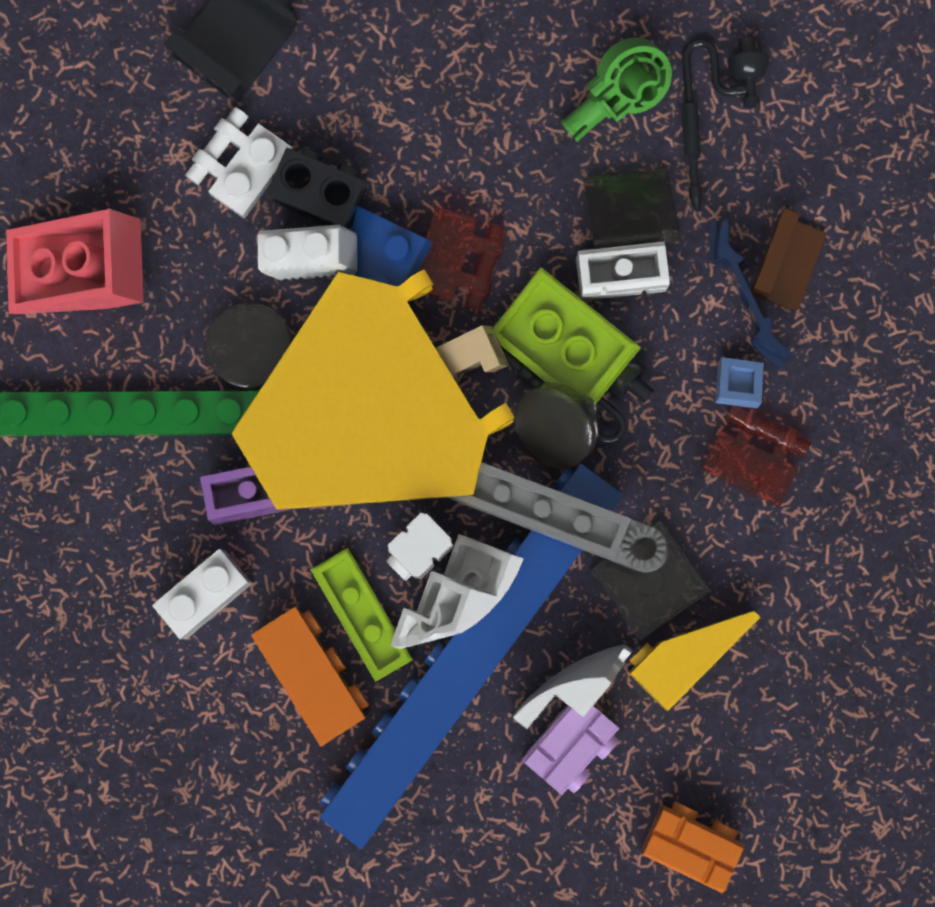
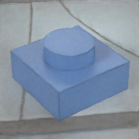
M721 357L717 365L715 403L757 409L762 403L764 363Z

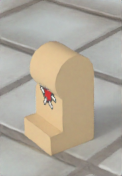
M482 325L435 348L456 383L461 380L464 373L479 366L483 367L484 372L493 373L509 366L492 326Z

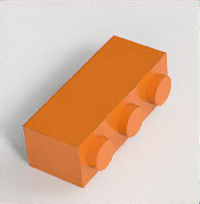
M294 607L251 634L321 747L367 718L363 709L369 706V703L356 683L349 687L340 672L346 669L333 647L327 650L323 647L317 637L323 630L311 611L307 610L302 613L299 607Z

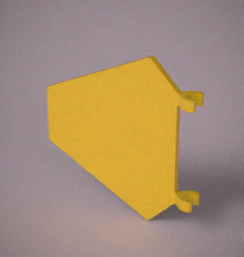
M425 269L412 275L398 287L338 272L231 433L276 510L471 496L474 494L487 436L513 423L515 417L506 403L497 407L482 419L476 416L410 308L409 301L418 299L433 290L431 287L433 283Z

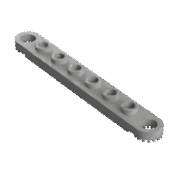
M482 462L473 495L446 497L640 572L657 570L664 564L668 556V544L661 532L654 527ZM644 537L654 539L658 546L655 556L647 561L639 560L633 555L634 544Z

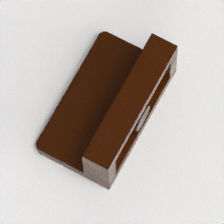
M784 208L778 216L752 285L751 293L753 296L797 311L825 241L826 233L798 222L800 213Z

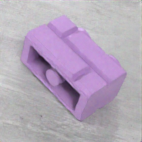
M567 705L521 759L559 794L563 795L567 789L575 793L590 776L591 773L585 768L597 755L603 760L617 745L619 739L614 734L619 728L594 706L582 717Z

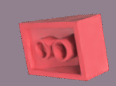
M106 209L6 230L8 313L29 314L110 309L144 302L141 219L112 209Z

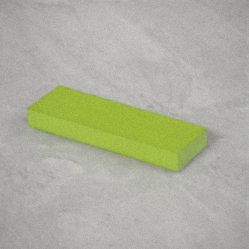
M349 548L310 569L375 682L413 660L407 648L398 649L390 646L396 629Z

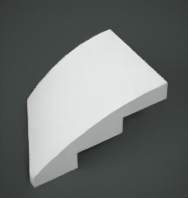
M458 534L445 573L430 572L417 611L403 608L390 646L403 649L456 635L469 629L486 616L502 599L515 579L524 558Z
M623 644L602 650L568 666L532 693L512 714L513 718L527 729L555 695L580 716L584 717L611 685L623 667V662L632 653V650Z

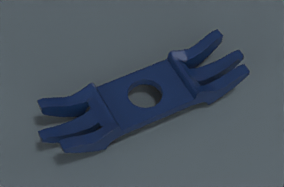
M715 218L710 221L708 235L712 263L714 265H723L727 268L757 331V335L753 338L751 344L768 362L784 370L787 367L783 361L788 360L793 354L773 336L772 317L763 318L739 268L743 257L729 245L728 220H723L717 230V223Z

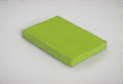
M540 267L493 327L496 337L503 348L586 415L589 414L641 349L638 344L542 267Z

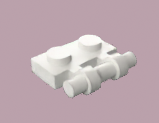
M235 107L226 120L220 119L214 128L216 131L215 135L204 150L198 149L191 159L194 163L185 176L196 185L201 183L207 173L214 176L217 180L208 191L209 194L245 219L270 185L286 147L292 150L293 147L260 124H257L249 137L243 134L240 128L248 119V116ZM231 142L239 150L227 167H224L217 160Z

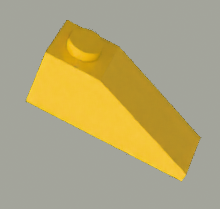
M750 611L657 642L653 647L647 642L630 658L629 661L634 667L628 674L664 710L669 711L757 622L760 616L755 611Z

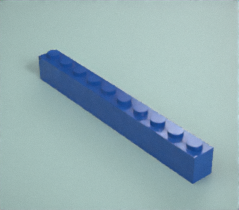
M582 464L579 465L575 472L567 467L553 486V489L610 511H612L623 496L622 493ZM532 530L524 541L516 536L506 552L524 559L510 588L496 606L475 625L462 633L454 635L446 646L441 642L437 643L424 661L430 667L421 681L415 677L411 678L398 696L404 704L395 716L386 712L372 731V734L378 737L376 742L368 752L360 747L346 766V769L352 774L345 784L340 787L334 783L319 804L325 808V811L319 817L321 820L361 850L573 564L582 549Z

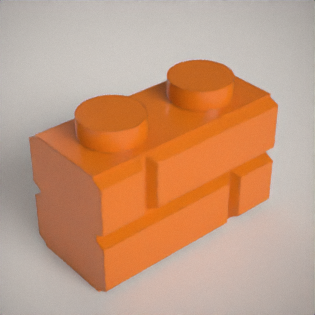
M675 801L672 808L661 804L640 849V853L723 894L744 850L745 845L735 839L739 831L714 820L712 827L696 821L699 812Z

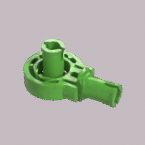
M628 38L616 43L602 57L598 65L597 76L586 84L590 90L588 93L590 97L560 122L571 136L579 142L582 137L606 117L608 119L613 117L618 122L628 113L635 114L649 110L662 100L670 87L672 68L668 58L653 42L644 38ZM648 64H650V66H651V71H650V73H649Z

